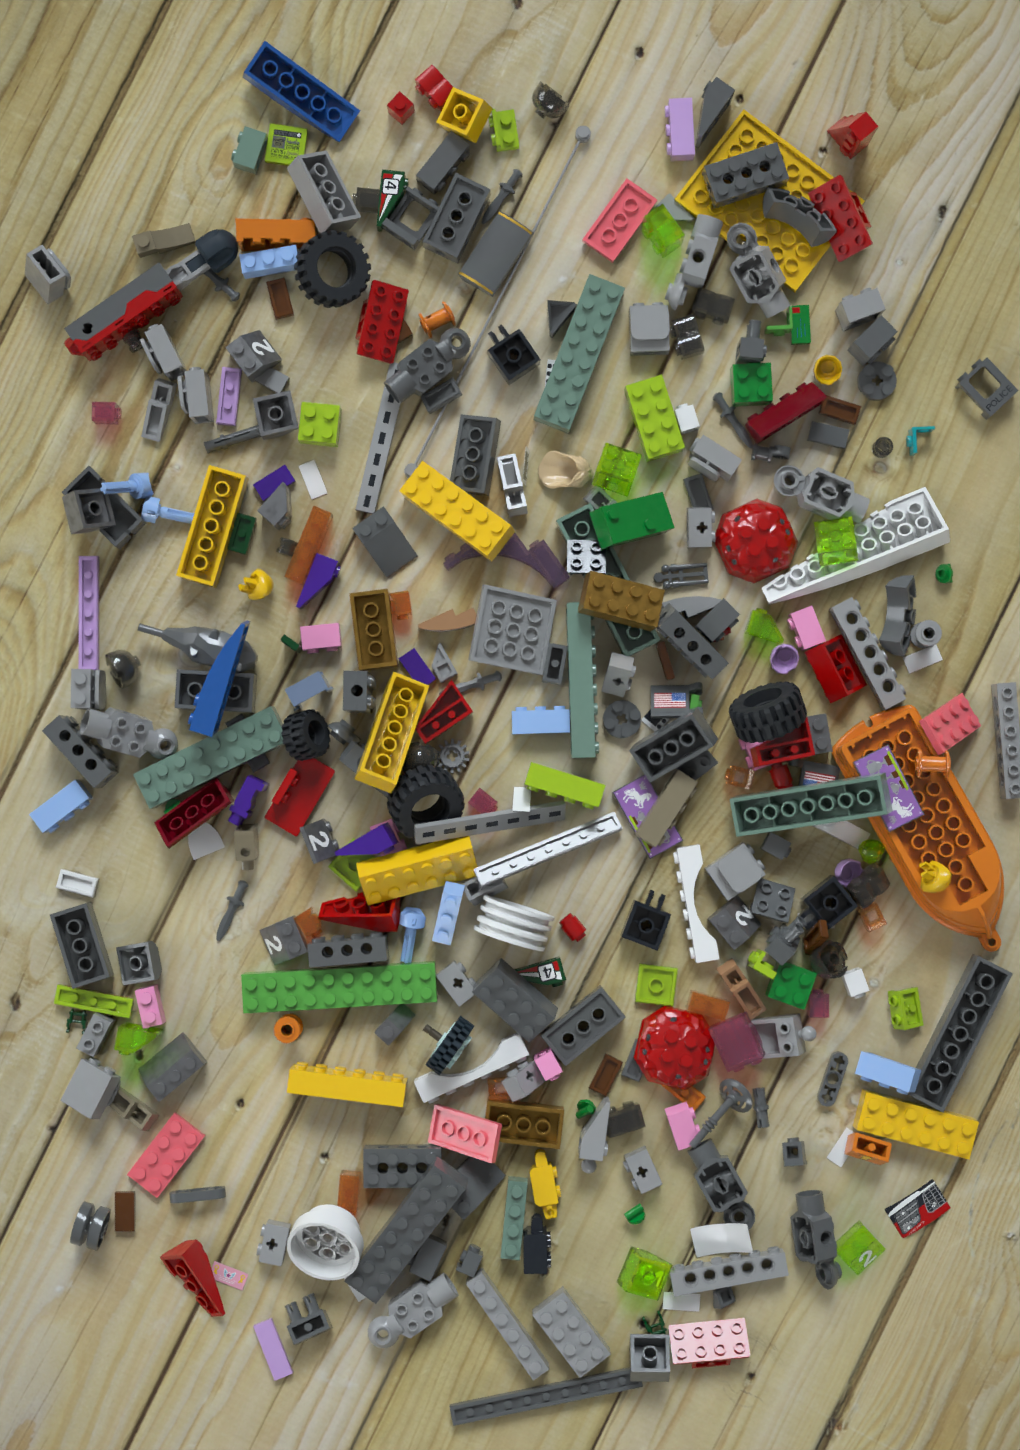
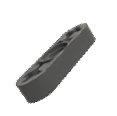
M836 1051L829 1058L817 1093V1099L823 1106L833 1105L837 1098L848 1065V1057L843 1052ZM839 1056L844 1060L843 1063H839L837 1068L841 1070L840 1073L831 1069L832 1066L836 1068L837 1063L834 1059L839 1058ZM832 1073L838 1076V1081L835 1084H830L827 1080L828 1076ZM825 1085L835 1088L834 1091L830 1089L829 1096H831V1099H827L826 1102L822 1098V1095H826L828 1091L827 1088H824Z
M225 1186L172 1191L169 1193L170 1203L221 1199L226 1197Z

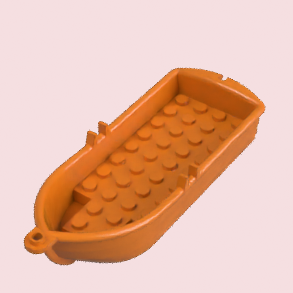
M904 705L886 709L869 716L872 722L871 727H867L862 720L849 729L833 745L831 753L845 779L859 777L852 762L889 745L925 815L891 832L887 831L880 816L867 817L878 835L882 847L886 849L890 861L895 865L914 900L931 918L955 932L977 937L985 950L990 952L997 951L1001 946V938L995 927L1003 905L1004 875L999 855L992 840L951 769L948 778H944L943 772H922L920 778L916 776L915 756L918 750L921 751L922 756L943 757V754L938 755L920 725L919 721L922 718L917 709L912 705ZM932 860L937 861L949 869L952 875L951 882L944 891L929 893L924 892L920 888L921 873L924 870L920 868L919 864L925 861L928 863ZM992 938L994 944L990 946L988 941Z

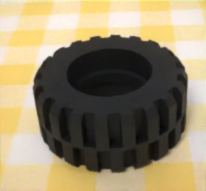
M336 230L324 231L304 243L301 251L297 253V262L294 263V269L297 270L295 280L300 281L301 285L298 286L300 291L304 290L307 293L305 297L308 300L312 298L314 304L318 306L323 304L326 308L333 306L335 308L341 307L360 297L361 293L366 290V282L370 281L371 277L368 274V271L371 270V264H367L369 255L368 253L364 254L362 251L364 246L362 243L357 244L354 236L347 237V233L343 231L339 233ZM333 252L344 260L348 275L346 282L342 286L332 287L326 284L320 277L317 263L321 254Z
M780 681L768 683L764 686L761 685L755 689L748 690L745 694H741L739 698H736L731 703L729 715L739 739L749 743H762L767 740L771 741L775 738L783 737L785 734L793 732L795 728H799L807 717V710L799 688L793 683L786 681L782 683Z
M426 765V767L417 766L414 770H407L405 775L399 776L397 785L387 796V808L397 829L404 836L413 838V840H415V824L462 817V811L465 807L464 795L454 777L442 767L435 766L434 768L433 765ZM428 795H439L436 803L430 808L423 811H412L414 805L421 798Z

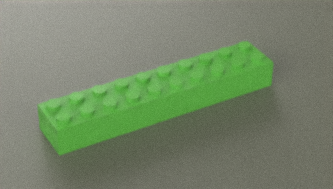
M436 961L245 972L241 975L243 1014L437 1002Z

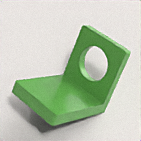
M789 306L786 310L787 325L766 326L765 334L784 336L785 333L792 331V306Z

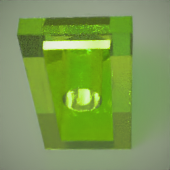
M760 608L750 611L744 633L782 644L784 638L772 616L768 615L766 610Z

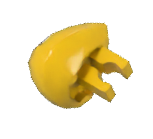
M256 569L252 572L250 578H243L245 585H238L239 590L247 593L249 599L260 600L272 592L274 582L265 571Z
M933 860L930 863L925 861L919 864L920 868L924 870L921 873L920 885L924 892H941L950 885L952 875L943 864Z

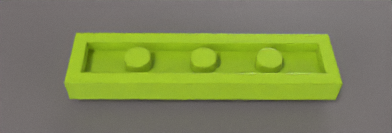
M62 984L57 985L54 1004L125 1018H131L134 998L78 987L72 989V986Z

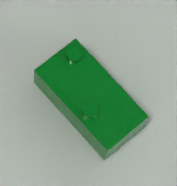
M663 492L602 506L589 513L601 550L661 535L675 528Z

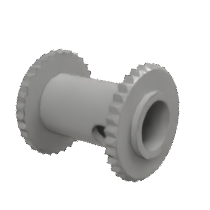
M925 620L915 624L910 632L913 645L919 648H928L929 646L936 645L942 636L939 624L932 620ZM924 630L928 633L927 638L923 634Z

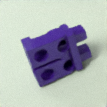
M254 775L247 776L234 804L229 808L232 814L228 821L239 826L243 824L245 819L250 818L253 814L251 810L256 805V798L259 792L266 791L269 783Z

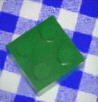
M771 362L733 364L731 366L732 406H760L772 403Z
M787 961L783 965L776 962L773 971L777 974L774 979H770L765 995L805 1010L817 973Z

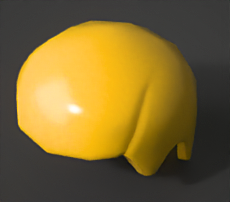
M824 355L815 362L813 372L815 378L821 384L832 385L840 379L843 367L841 361L835 356Z

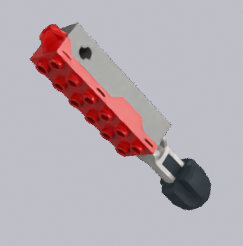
M223 229L209 231L196 240L195 245L198 250L167 270L162 267L160 262L82 315L64 328L69 335V338L64 341L69 352L72 355L85 356L89 361H96L102 357L103 352L108 349H114L120 340L131 337L134 334L133 331L139 327L147 326L150 322L149 320L153 317H159L165 312L166 308L177 305L183 297L180 291L209 269H212L214 273H219L231 265L238 254V243L235 236Z

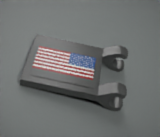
M696 682L690 685H651V718H679L693 710L694 708L689 709V693L701 696L703 693L702 683ZM698 707V709L703 715V708Z
M801 759L788 761L789 766L801 767L798 786L839 779L840 768L838 766Z

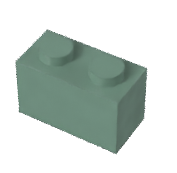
M246 126L243 132L240 131L237 139L239 143L237 150L234 149L231 156L235 168L257 175L267 146L268 136L266 133Z

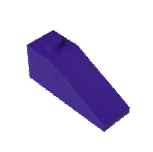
M316 553L298 599L297 608L303 609L333 581L334 577H338L341 567L337 560Z
M387 822L334 853L336 856L379 854L381 852L387 854L395 849L394 845L399 843Z

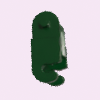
M72 1008L69 1011L70 1017L67 1018L66 1033L70 1032L71 1023H81L83 1025V1035L87 1028L88 1020L85 1018L88 1014L86 1010L76 1012ZM74 1016H82V1021L73 1020Z
M660 1310L657 1311L660 1317L659 1322L651 1326L647 1324L645 1317H642L647 1332H651V1334L664 1333L666 1335L665 1331L667 1329L663 1327L665 1323ZM661 1326L662 1329L655 1332L652 1331V1328Z

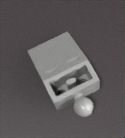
M800 1013L738 1022L744 1060L800 1056L806 1052L805 1041H813L817 1035L815 1028L812 1026H805L802 1029Z
M604 1096L595 1113L589 1118L580 1132L578 1154L579 1158L584 1159L581 1163V1168L588 1174L596 1170L595 1160L603 1161V1156H607L608 1144L605 1140L610 1110L608 1096Z

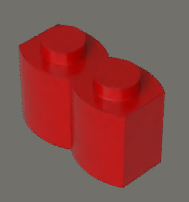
M430 65L415 79V88L420 95L423 96L425 94L429 98L428 103L433 109L437 108L439 111H442L453 86L434 65Z

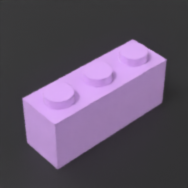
M692 98L669 99L668 105L665 106V117H668L669 124H666V136H669L670 142L666 146L667 155H670V161L693 160L695 145Z

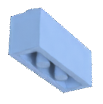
M296 245L239 254L242 274L245 279L295 271L294 263L297 262L298 249Z
M546 706L535 707V710L528 711L527 707H515L516 711H512V735L570 733V710L565 709V706H554V710H546Z
M75 779L29 815L42 833H47L48 831L52 833L60 827L58 825L63 820L66 822L74 817L76 810L86 808L90 804L89 800L93 797L79 779Z
M446 881L432 941L451 946L465 885Z
M861 1051L855 1074L860 1075V1079L872 1082V1080L879 1082L878 1085L890 1089V1086L897 1088L896 1092L908 1095V1092L915 1093L921 1070L870 1052Z

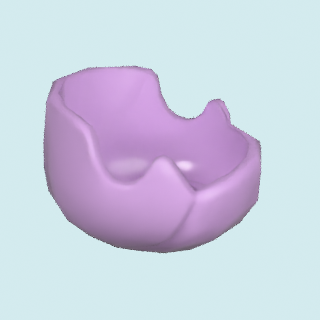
M789 644L776 646L769 657L771 667L777 673L788 674L789 671L797 667L799 661L798 651Z
M849 858L837 864L835 878L843 887H855L862 880L864 870L861 867L860 861Z

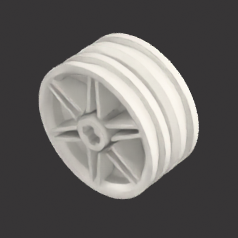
M484 895L483 900L486 901V904H481L480 909L486 914L477 916V921L480 923L474 926V930L524 948L537 951L545 950V946L542 943L547 942L548 937L543 934V931H551L552 926L548 924L549 921H554V916L521 904Z

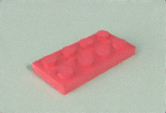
M626 178L584 236L582 242L614 263L658 200Z
M963 693L956 695L919 721L938 755L944 753L981 727L978 717L972 711Z
M434 1104L428 1143L485 1162L495 1163L502 1124L441 1104Z
M175 1112L127 1175L158 1198L205 1137V1134Z

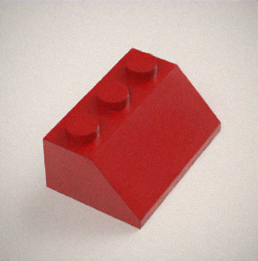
M842 634L805 652L807 660L811 664L830 704L867 685Z

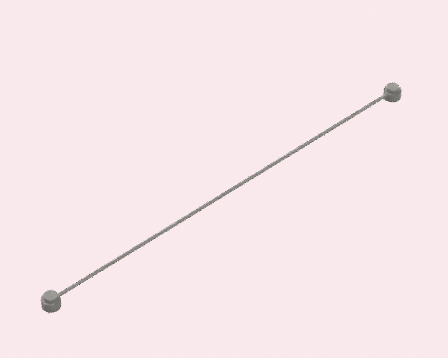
M587 126L577 128L575 137L578 142L532 230L533 233H535L579 144L589 141L591 131ZM531 239L521 252L503 290L501 291L466 363L464 364L456 380L457 385ZM447 405L443 406L415 463H410L405 467L404 473L407 478H409L415 471V469L418 467L417 463L419 462Z

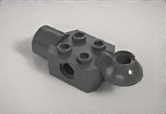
M450 328L441 335L439 343L428 339L398 363V372L384 382L387 391L399 404L412 394L422 396L453 370L452 359H461L467 355L471 347L468 334L462 329ZM453 338L460 341L459 347L452 345L451 340Z
M342 719L340 722L328 724L327 726L332 729L330 734L343 745L346 742L349 743L341 753L339 760L356 773L366 745L363 743L359 745L361 739L353 733L355 729ZM375 788L385 797L388 796V792Z
M711 1138L700 1142L695 1149L693 1147L687 1152L697 1168L694 1172V1177L714 1212H724L723 1219L725 1223L747 1224L748 1230L751 1229L755 1222V1212L750 1204L743 1201L748 1192L728 1156L719 1154ZM736 1212H743L744 1218L737 1221L734 1219V1214Z
M821 1190L798 1192L795 1194L798 1211L790 1217L795 1253L800 1261H808L815 1265L817 1279L825 1289L829 1290L837 1284L838 1279L842 1276L840 1265L834 1261L837 1257V1243L833 1230L834 1223L832 1217L825 1211L823 1192Z

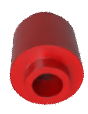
M780 762L771 765L772 769L769 770L775 788L792 787L793 779L787 764Z
M569 913L559 922L560 928L571 941L576 940L578 942L586 936L584 932L587 929L575 915L573 916Z

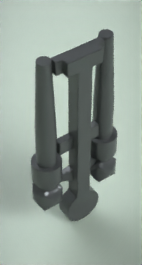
M707 563L663 565L661 567L662 572L668 571V575H663L660 572L654 575L655 582H662L663 579L669 580L663 583L665 589L709 583ZM703 567V572L683 573V569ZM679 570V574H671V572ZM704 576V580H683V577ZM672 578H679V581H672Z

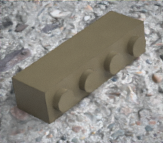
M675 770L634 835L652 847L661 846L666 838L665 832L667 829L671 830L677 820L674 818L678 812L681 814L687 806L685 801L688 797H692L697 790L695 786L698 782L680 770Z

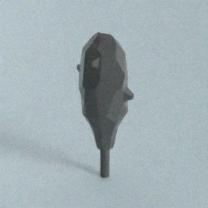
M139 624L138 631L161 637L168 644L186 653L193 662L211 667L228 639L232 636L225 631L207 627L194 626L161 630L144 624ZM247 641L244 642L235 673L254 669L256 666L258 655Z

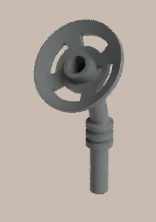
M725 1079L721 1082L719 1090L725 1102L712 1117H708V1120L705 1121L706 1124H702V1129L689 1143L690 1146L695 1149L709 1132L711 1133L712 1129L718 1125V1120L730 1107L741 1113L748 1112L752 1108L753 1100L751 1094L743 1084L734 1079ZM733 1087L737 1088L743 1096L738 1091L733 1090ZM744 1102H746L745 1108L742 1109L741 1107L744 1105Z

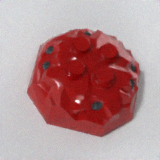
M756 498L722 514L715 532L714 544L729 575L755 584L789 568L798 545V540L783 508Z
M663 1006L642 1019L633 1058L647 1081L687 1090L709 1076L717 1037L703 1014Z

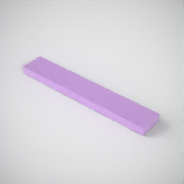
M79 556V669L99 670V556Z

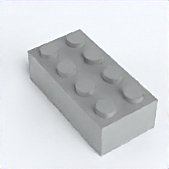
M327 150L298 155L287 167L320 233L330 230H336L337 232L349 230L361 218Z
M564 1286L532 1309L533 1317L579 1378L611 1355L610 1347Z

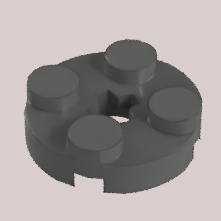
M878 361L866 365L859 373L857 379L860 392L866 398L873 401H880L891 395L897 383L893 367ZM876 376L882 380L879 386L872 382V379H875Z
M615 701L604 711V727L613 737H630L638 731L641 725V713L629 701ZM622 714H625V719H627V723L623 722L622 725H620L618 723L619 720L616 718L618 715L621 716Z

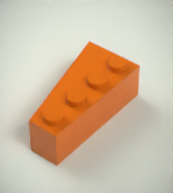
M235 218L236 241L242 252L262 251L296 245L297 249H301L304 243L317 235V227L311 218H301L300 220Z

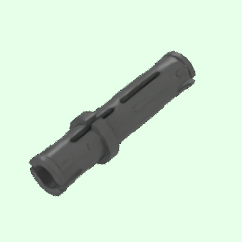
M257 424L256 426L225 436L222 434L219 438L204 442L205 449L209 454L224 448L226 450L229 446L259 436L261 437L259 426Z

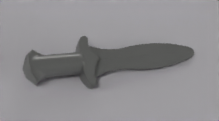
M513 169V174L507 183H499L501 190L487 208L482 218V224L487 223L494 216L503 200L510 193L515 194L513 186L519 178L523 177L519 169Z
M212 269L203 273L215 283L216 292L223 290L233 302L239 299L240 293L235 292L228 285V277L223 279L214 273Z
M716 393L713 396V400L718 403L723 411L720 418L726 417L739 438L749 448H752L753 444L747 431L735 416L734 410L736 407H729L723 398V393Z
M497 670L494 674L484 677L477 673L478 676L473 680L455 685L460 693L471 688H481L484 691L485 684L501 681L502 674Z
M244 880L238 881V887L234 896L227 897L229 906L219 924L216 935L217 941H220L227 932L236 909L240 905L244 906L240 899L244 890L249 887L248 883Z

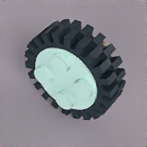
M460 1016L448 1032L442 1035L427 1024L423 1031L427 1034L429 1033L438 1043L425 1065L438 1075L446 1067L450 1069L472 1039L469 1035L474 1025Z

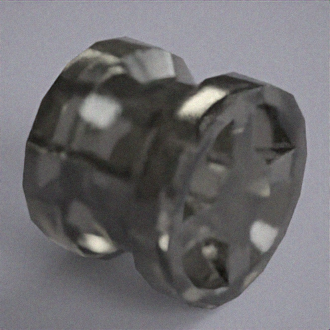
M138 329L130 331L123 337V342L129 345V350L132 353L143 348L140 342L142 337Z
M880 437L872 445V453L878 458H885L893 450V442L888 437Z
M281 537V544L276 552L294 558V551L299 543Z

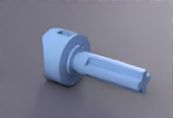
M148 472L134 473L129 477L128 481L101 483L102 487L100 488L104 494L129 492L134 499L152 497L154 494Z
M151 496L145 498L141 518L145 522L155 523L156 519L161 517L189 524L192 523L194 513L164 506L161 507V504H159L160 498Z
M405 907L400 915L399 924L406 927L400 961L404 963H411L417 929L425 927L426 917L420 908Z

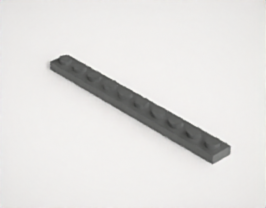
M630 1367L453 1403L449 1407L453 1426L635 1389L643 1387L642 1381H630Z

